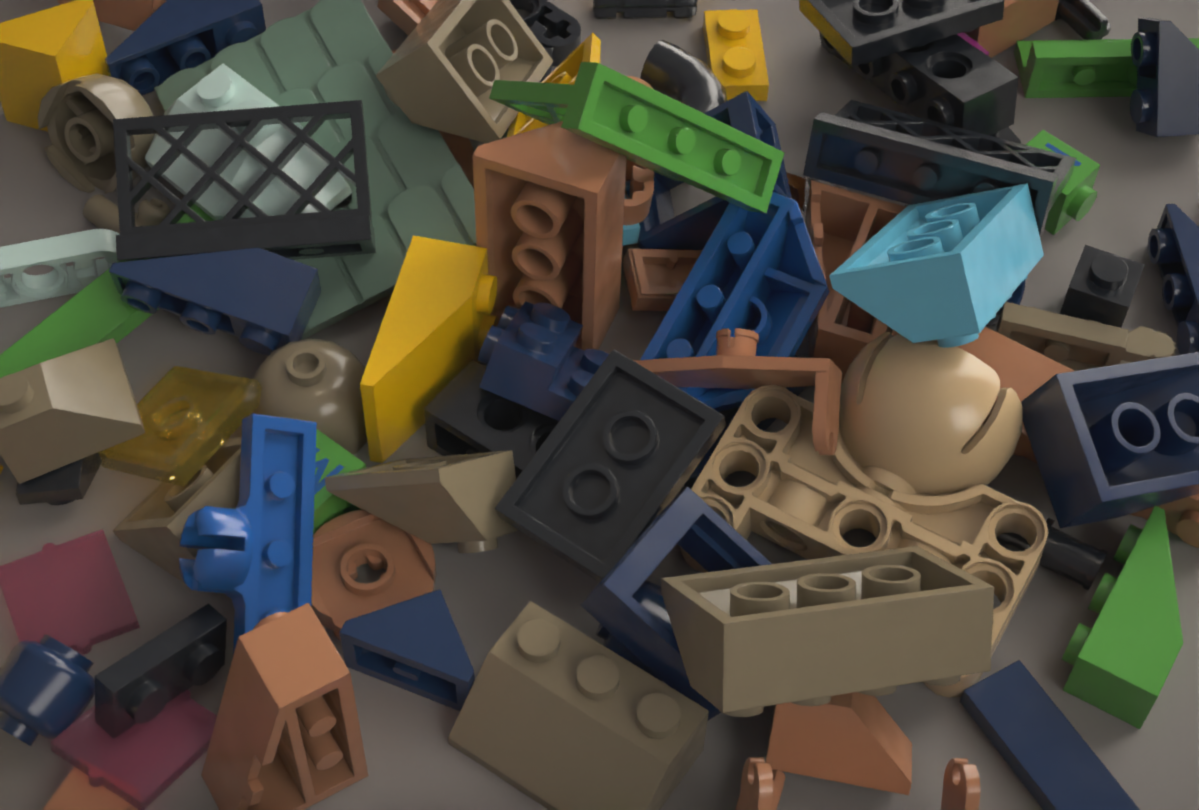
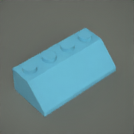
M1028 183L908 205L829 275L832 288L912 343L937 340L939 347L948 348L961 346L976 340L979 337L978 333L985 328L991 319L996 317L999 309L1012 297L1013 292L1022 281L1028 278L1027 275L1044 256Z

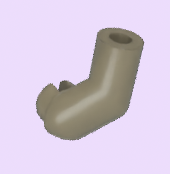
M101 194L91 197L83 208L84 217L99 229H109L120 234L118 206ZM159 199L143 200L139 204L138 213H135L136 227L159 225L171 212L170 207Z

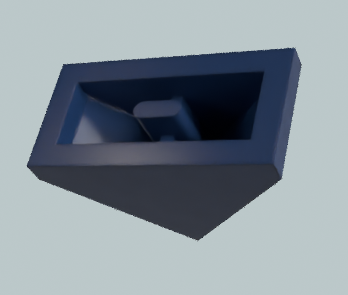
M440 589L345 621L339 633L344 661L348 668L461 711L475 681L474 669Z

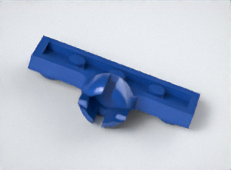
M254 413L242 419L239 501L236 508L205 506L189 515L184 524L180 546L201 550L197 551L196 560L179 558L181 578L191 590L224 593L232 599L235 609L233 655L238 637L253 630L262 619L274 613L290 612L306 603H309L311 606L317 422Z

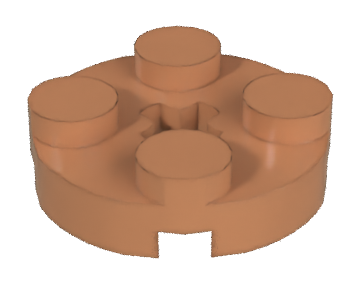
M356 510L339 515L322 525L313 535L311 607L321 624L333 630L334 635L340 641L339 632L346 620L434 591L437 573L432 545L365 510ZM368 563L372 570L382 568L386 570V572L379 576L380 579L376 582L365 584L355 581L358 578L357 567L362 564Z

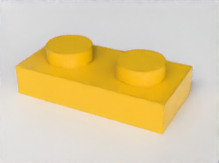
M729 9L704 11L703 33L707 64L724 86L727 101L745 91H748L756 101H767L769 81L758 10Z

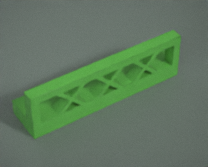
M1188 38L1199 49V38ZM1132 39L1017 41L1014 55L1025 98L1131 97L1132 92L1137 89V67L1133 64L1131 57Z

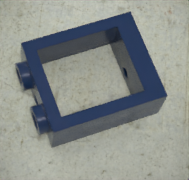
M748 91L704 113L781 150L776 124ZM782 160L773 192L792 199L784 160ZM654 172V191L648 216L639 223L640 233L637 245L640 249L703 250L730 202L715 196L675 217L670 190L684 182L675 181ZM627 180L625 183L628 196L630 193L631 180Z
M687 487L658 514L580 605L668 686L709 711V721L721 712L690 686L675 636L632 596L676 544L708 572L770 565L772 563Z

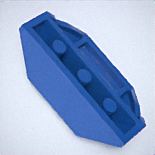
M773 192L767 213L748 211L729 203L640 360L716 356V332L727 328L731 330L730 337H735V328L747 329L758 333L759 342L757 343L756 356H795L830 292L796 200ZM678 387L717 412L740 407L744 399L755 390Z

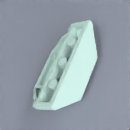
M223 63L181 95L165 111L164 115L277 107L279 105ZM299 122L294 123L301 130L303 129ZM281 124L264 125L249 143L271 162H274L295 136ZM247 126L232 127V129L240 135ZM219 129L202 130L187 149L211 167L234 141ZM185 131L168 133L175 139H178ZM158 134L154 135L145 156V160L151 168L171 147ZM304 144L282 171L307 190L329 164ZM242 149L220 176L244 195L267 169ZM180 154L162 174V177L185 196L204 173ZM337 172L315 198L329 210H332L348 197L352 191L349 184ZM275 177L253 203L268 216L285 215L300 196ZM213 182L194 204L213 220H222L238 201ZM308 204L307 207L301 213H313L318 211L314 209L310 204ZM246 209V211L239 218H251L256 216L252 214L248 209Z

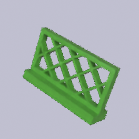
M581 62L574 85L494 80L489 96L491 100L548 125L563 121L561 128L626 156L627 160L667 178L683 181L745 210L767 213L785 152L600 63Z

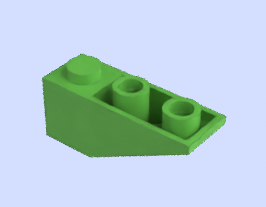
M1154 506L1143 529L1133 524H1130L1113 558V560L1124 564L1119 577L1117 578L1105 572L1088 606L1089 610L1099 614L1093 628L1079 623L1061 659L1073 665L1063 691L1138 729H1141L1158 698L1184 643L1165 510Z

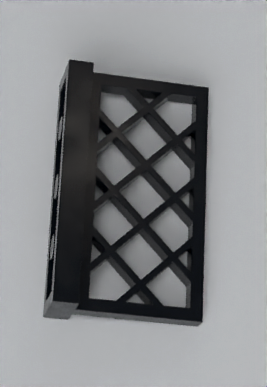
M362 100L113 119L120 235H116L118 262L250 248H261L292 260L376 253ZM351 118L352 139L336 157L332 156L311 138L326 120ZM308 122L302 130L294 123ZM281 124L295 138L275 161L271 162L249 142L264 125ZM247 126L240 135L232 129V127ZM219 129L234 142L209 167L187 147L202 130ZM185 131L178 139H175L168 133ZM158 134L171 147L149 172H146L131 159V135ZM304 144L329 164L307 190L282 171ZM242 149L267 169L244 195L220 176ZM180 154L204 173L182 200L157 181ZM352 155H354L355 174L344 165ZM132 170L142 178L134 188ZM339 172L356 186L358 209L331 211L317 200L315 196ZM277 177L298 194L300 198L285 215L268 216L253 202L270 182ZM215 182L238 202L222 220L205 221L191 209V206ZM151 187L175 205L174 209L159 225L136 227L134 206ZM308 204H310L314 209L318 211L313 213H301L307 207ZM246 209H248L252 214L256 216L251 218H239L246 211ZM184 214L194 221L177 223Z
M850 100L835 115L820 112L814 118L803 175L909 205L1028 183L1038 231L1041 237L1048 213L1073 173L1076 158Z

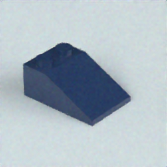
M1199 352L1056 374L1021 401L1023 410L1022 421L1060 529L1118 518L1199 494Z

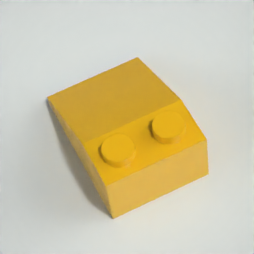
M413 235L360 382L370 461L383 463L425 424L424 408L472 359L480 363L478 356L487 333L492 325L497 326L499 323L498 316L490 315L496 298L497 276L488 275L487 248Z

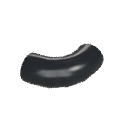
M664 40L658 41L653 46L643 65L640 79L646 81L654 90L702 113L727 101L724 86L704 61L679 46Z

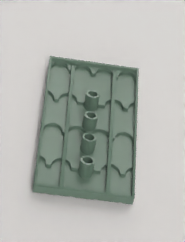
M320 0L313 8L295 17L275 22L256 37L246 42L230 45L221 50L214 58L194 68L181 70L154 88L164 111H166L181 95L224 63L279 106L362 100L376 253L294 260L317 268L321 286V294L301 340L392 294L413 235L477 246L474 189L439 130L412 123L402 109L388 98L384 86L375 75L393 53L361 0ZM351 118L326 120L311 138L332 156L336 157L352 139ZM299 122L303 128L308 124V122ZM352 155L344 165L355 174L354 155ZM345 177L343 178L349 184L352 193L343 201L349 200L351 202L346 208H337L336 206L331 211L358 209L356 186Z

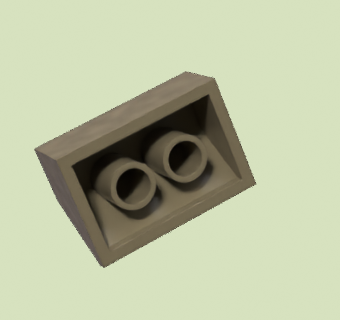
M439 0L375 76L384 86L388 98L402 109L412 123L480 142L490 143L502 138L519 113L512 108L489 99L494 80L540 82L553 63V60L509 0Z
M530 601L489 650L448 736V743L548 810H660L703 751L709 711Z

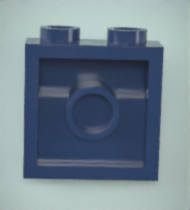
M527 301L524 302L520 309L507 305L498 325L491 326L481 347L478 361L486 364L487 367L479 387L560 421L609 354L597 349H587L584 351L575 347L583 325L570 320L569 314L555 305L541 302L532 304Z

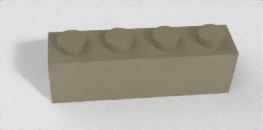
M918 546L661 578L662 597L690 686L718 708L721 713L729 716H755L763 712L764 706L789 702L801 706H820L829 703L831 696L853 692L871 696L889 695L897 690L898 685L917 682L938 686L953 685L960 681L962 675L988 672L991 668L994 586Z

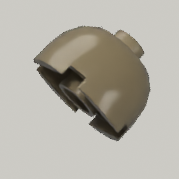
M96 73L71 79L52 87L41 100L38 125L39 129L46 126L48 128V135L52 144L44 147L49 160L61 176L80 191L91 193L97 187L105 191L104 194L117 190L113 119L153 116L138 90L122 79ZM155 134L130 136L131 159L144 170L149 166L145 156ZM132 170V177L134 180L139 175Z
M305 339L290 342L274 350L256 370L249 388L248 404L250 415L254 413L317 422L316 430L318 429L354 455L367 442L360 382L365 367L353 353L332 341Z

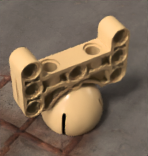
M885 332L864 346L849 365L841 385L837 448L834 455H819V451L814 449L812 434L814 403L793 394L785 387L777 385L761 386L753 390L744 399L691 490L746 540L752 531L808 560L918 546L994 586V594L998 597L1001 605L993 609L992 657L1039 566L1048 536L1047 522L1039 510L1030 504L1017 501L986 486L998 476L1007 464L1020 438L1023 410L1017 393L1012 388H1000V379L995 370L957 346L939 347L937 340L912 343L900 334L893 336L890 332ZM992 410V413H991L990 417L988 418V420L986 421V423L983 425L982 423L984 422V420L986 419V417L988 416V414H989L990 411ZM768 418L780 419L788 424L784 429L771 433L756 427L761 421ZM735 471H747L757 477L751 484L745 487H734L724 481L729 474ZM861 528L872 533L876 540L867 547H855L845 542L842 536L852 529ZM1012 532L1019 534L1027 540L1030 548L1024 551L1013 552L1002 547L996 537L1003 533ZM680 547L681 554L688 565L697 571L708 572ZM983 672L962 675L960 681L953 685L938 686L926 683L925 685L937 695L947 698L960 697L965 689L979 682Z

